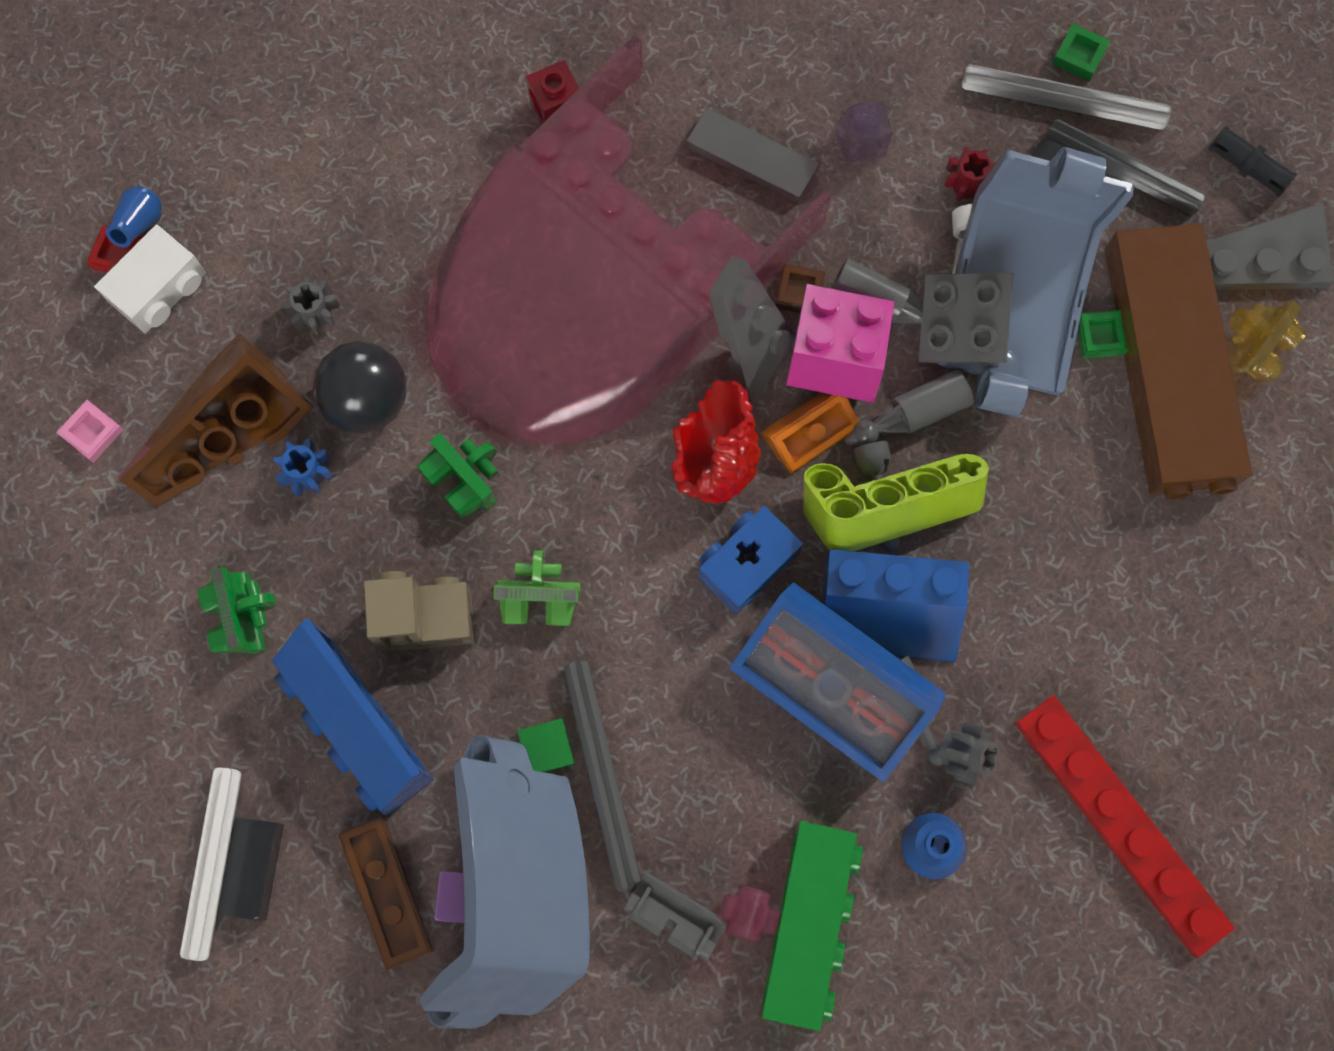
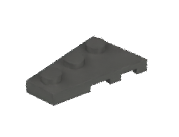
M731 256L708 294L720 337L728 339L732 354L727 360L730 373L738 376L739 383L743 389L747 390L748 400L754 407L782 358L790 351L796 336L745 259Z

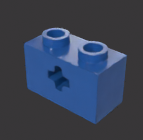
M765 506L755 515L750 510L742 515L731 528L734 535L723 546L718 541L715 542L698 560L702 564L699 568L698 578L735 615L747 606L800 554L803 543ZM753 550L756 553L754 564L746 561L741 565L738 562L739 551L748 554Z

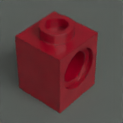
M565 59L526 76L529 101L547 135L585 119L583 94Z

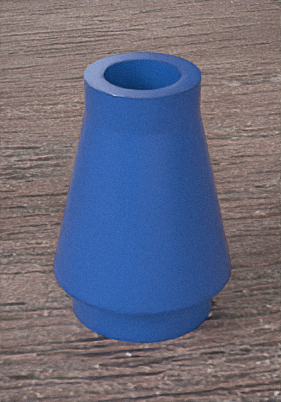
M141 186L125 190L120 196L112 221L106 229V236L110 242L118 247H128L134 239L159 222L162 204L158 196L148 188Z

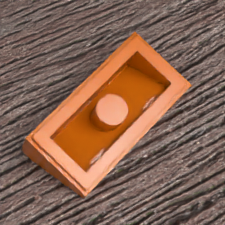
M820 392L760 432V434L788 473L792 474L849 436L855 424L860 421L848 398Z

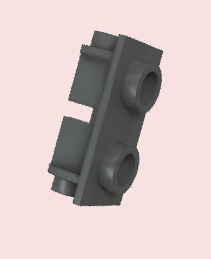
M646 871L623 909L631 915L629 920L635 921L657 936L660 935L664 926L673 930L667 942L690 955L695 961L700 957L707 962L718 939L729 923Z

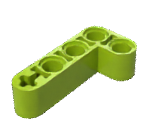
M960 454L854 487L839 467L826 463L815 464L804 473L802 511L816 534L829 550L854 552L978 512L984 506L989 466L979 456Z

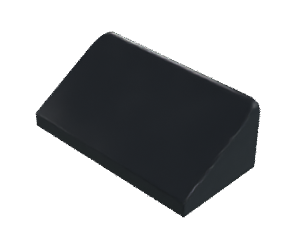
M236 818L218 914L258 921L267 920L284 824Z

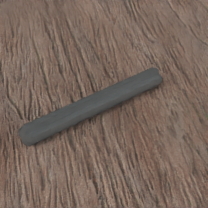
M587 661L571 662L565 665L564 672L615 887L619 892L635 889L640 882V876Z

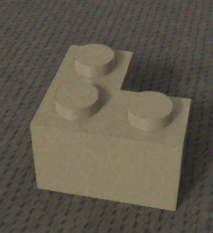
M388 571L379 573L377 575L378 580L364 581L367 638L383 653L475 644L471 590L466 582H459V578L438 577L431 580L432 585L419 586L412 576L406 577L405 572Z

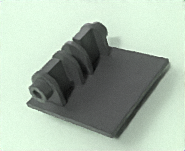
M1014 273L926 275L918 362L981 363L980 366L985 368H998L999 363H1007Z

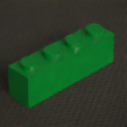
M804 821L796 823L759 1012L761 1018L820 1032L822 1021H831L835 1004V992L828 990L832 971L839 972L841 969L845 948L844 942L837 941L841 922H849L854 894L846 893L850 873L858 874L863 851L862 846L855 845L857 833Z

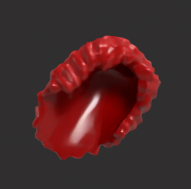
M715 380L712 387L707 388L705 398L698 400L699 410L697 412H690L686 418H680L678 427L672 430L677 459L671 464V470L673 472L672 480L675 482L680 493H686L687 496L693 499L698 498L703 503L712 502L713 504L728 502L733 496L739 495L748 483L755 478L757 473L756 465L760 460L761 450L758 446L759 436L754 430L756 423L751 413L753 406L748 400L747 390L743 389L742 385L738 384L735 380L726 382Z

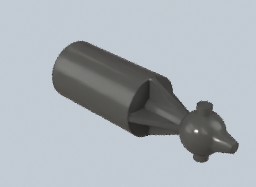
M846 258L831 289L895 301L891 324H922L923 305L911 292L910 288Z
M955 369L893 398L891 403L874 422L862 420L855 424L852 433L844 439V443L846 446H861L876 442L879 434H913L972 406L974 399L971 388L964 375Z

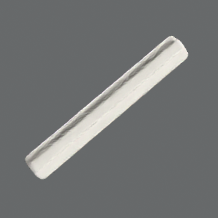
M215 768L212 774L180 948L181 958L187 960L203 961L207 960L210 955L242 777L241 772L236 769Z

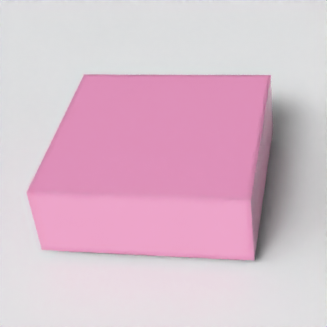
M86 400L56 433L94 463L124 429L89 400Z

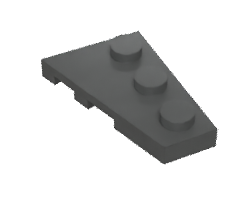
M1324 203L1207 241L1216 290L1328 288L1334 283Z

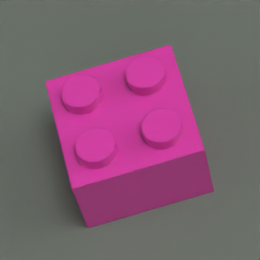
M807 284L786 385L874 403L884 372L895 301Z

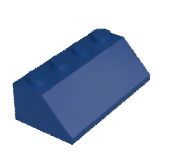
M309 618L300 623L272 660L280 672L274 678L290 699L297 695L307 710L301 713V716L316 736L324 733L331 742L333 748L328 751V754L336 766L344 774L351 770L361 785L355 788V791L365 806L371 812L378 808L380 812L389 815L434 781V779L329 635Z

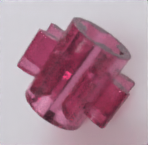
M739 885L736 896L731 894L724 895L718 916L729 922L725 933L755 944H760L763 933L775 935L781 911L771 909L774 896L744 885Z

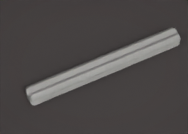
M973 64L966 66L962 78V88L966 90L1160 130L1166 127L1171 114V107L1168 104Z

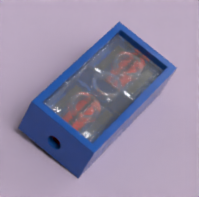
M794 582L778 597L729 667V669L883 783L937 714L947 694Z

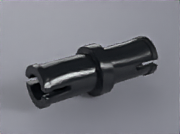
M1227 126L1221 130L1214 139L1215 142L1208 149L1239 168V175L1244 178L1249 175L1276 193L1278 197L1286 191L1298 175L1265 154L1267 152L1265 147L1259 145L1256 148L1231 131Z

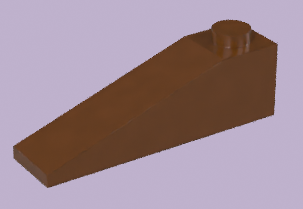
M238 334L207 365L120 474L119 481L152 505L157 506L204 481L205 472L227 460L231 466L244 460L242 453L261 442L266 441L268 446L282 440L313 409V406L273 361L242 335Z

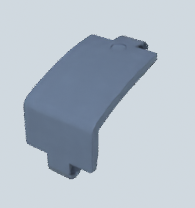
M1062 147L1051 161L1007 150L978 187L967 222L955 274L1014 273L1007 363H999L998 368L981 367V363H938L942 367L978 375L975 393V406L977 408L1015 418H1022L1020 413L1024 408L1028 389L1054 395H1060L1065 390L1080 316L1101 235L1133 197V184L1105 176V158L1067 147Z
M484 735L474 737L468 744L464 757L454 764L464 875V950L456 960L435 978L420 997L422 1010L427 1011L430 1023L439 1028L476 1029L488 1024L498 1014H537L582 978L589 966L590 930L586 867L577 810L569 780L565 776L533 771L524 745L519 742Z

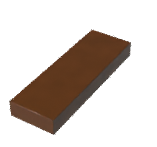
M379 816L338 833L385 969L390 970L433 952L385 816Z

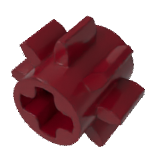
M964 147L960 160L950 157L946 166V170L950 174L947 175L944 186L948 188L953 187L957 193V201H960L962 198H973L974 200L978 187L996 163L991 162L986 149L970 151L968 147Z

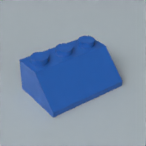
M830 549L824 560L821 603L896 657L904 658L909 656L912 659L956 662L967 610L969 562Z

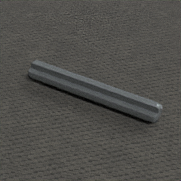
M1059 119L1052 123L1046 134L1045 140H1051L1063 147L1105 158L1106 173L1121 181L1133 184L1135 188L1188 215H1194L1204 201L1205 194L1202 191Z

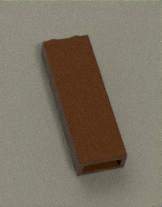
M1203 223L1116 231L1105 247L1115 308L1116 310H1121L1128 349L1124 358L1149 495L1165 493V499L1175 500L1193 495V490L1209 489L1210 495L1233 493L1238 490L1237 486L1253 474Z

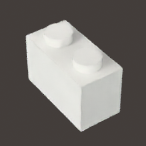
M156 224L94 287L109 304L146 334L152 327H158L168 319L171 308L183 296H189L197 290L206 271L191 252Z

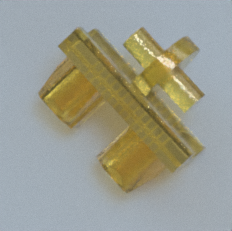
M1294 300L1287 301L1283 307H1264L1261 304H1254L1251 310L1243 308L1233 312L1229 323L1235 331L1232 341L1238 345L1230 356L1233 374L1247 372L1259 382L1272 381L1279 376L1285 366L1284 362L1273 353V350L1276 346L1282 351L1292 350L1301 343L1307 334L1295 319L1302 308Z

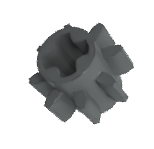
M303 277L302 283L294 288L289 286L286 288L290 294V302L282 304L281 307L286 316L292 317L291 324L296 331H300L304 326H307L313 330L315 335H318L319 328L325 324L335 325L336 322L331 315V310L339 308L340 303L336 296L329 295L331 289L327 281L323 280L316 285L310 282L307 277Z
M964 722L962 732L955 730L948 732L940 746V759L943 764L947 765L945 772L954 775L955 780L971 785L976 784L978 775L990 776L995 771L1000 756L998 745L992 742L994 735L985 732V727Z

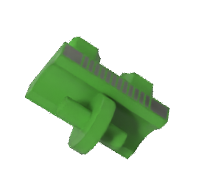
M534 550L532 563H515V576L532 577V580L499 579L498 585H494V600H500V610L504 624H527L529 621V601H546V624L569 626L575 602H578L580 598L581 582L544 581V577L561 578L562 564H545L544 550Z

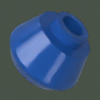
M938 813L921 815L911 821L904 831L902 837L904 859L908 866L920 876L929 879L948 877L960 868L966 856L967 845L962 829L954 820ZM946 843V844H947V849H946V851L944 852V851H943V848H944V844Z

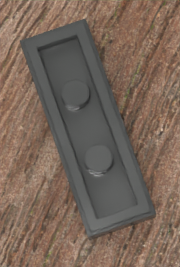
M709 108L705 109L686 141L687 149L797 204L807 190L819 166V163Z

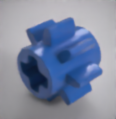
M308 438L304 441L303 445L294 446L289 441L286 442L287 450L282 457H274L273 459L283 469V472L279 473L275 479L281 486H286L292 482L291 491L296 497L301 496L303 489H312L315 493L319 494L320 488L318 485L323 478L330 479L333 476L327 468L322 466V464L328 462L330 456L325 449L314 453L315 445ZM305 461L308 470L300 474L298 465Z

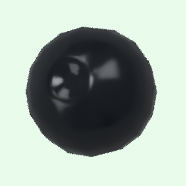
M354 341L341 344L322 358L314 372L312 394L316 406L326 421L344 432L365 434L380 430L397 418L405 403L407 381L405 373L394 355L377 344Z

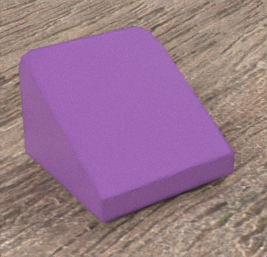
M440 871L435 921L465 923L463 873Z

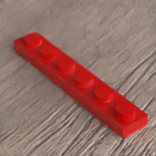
M1054 695L1047 698L1014 723L1193 957L1199 958L1236 929Z

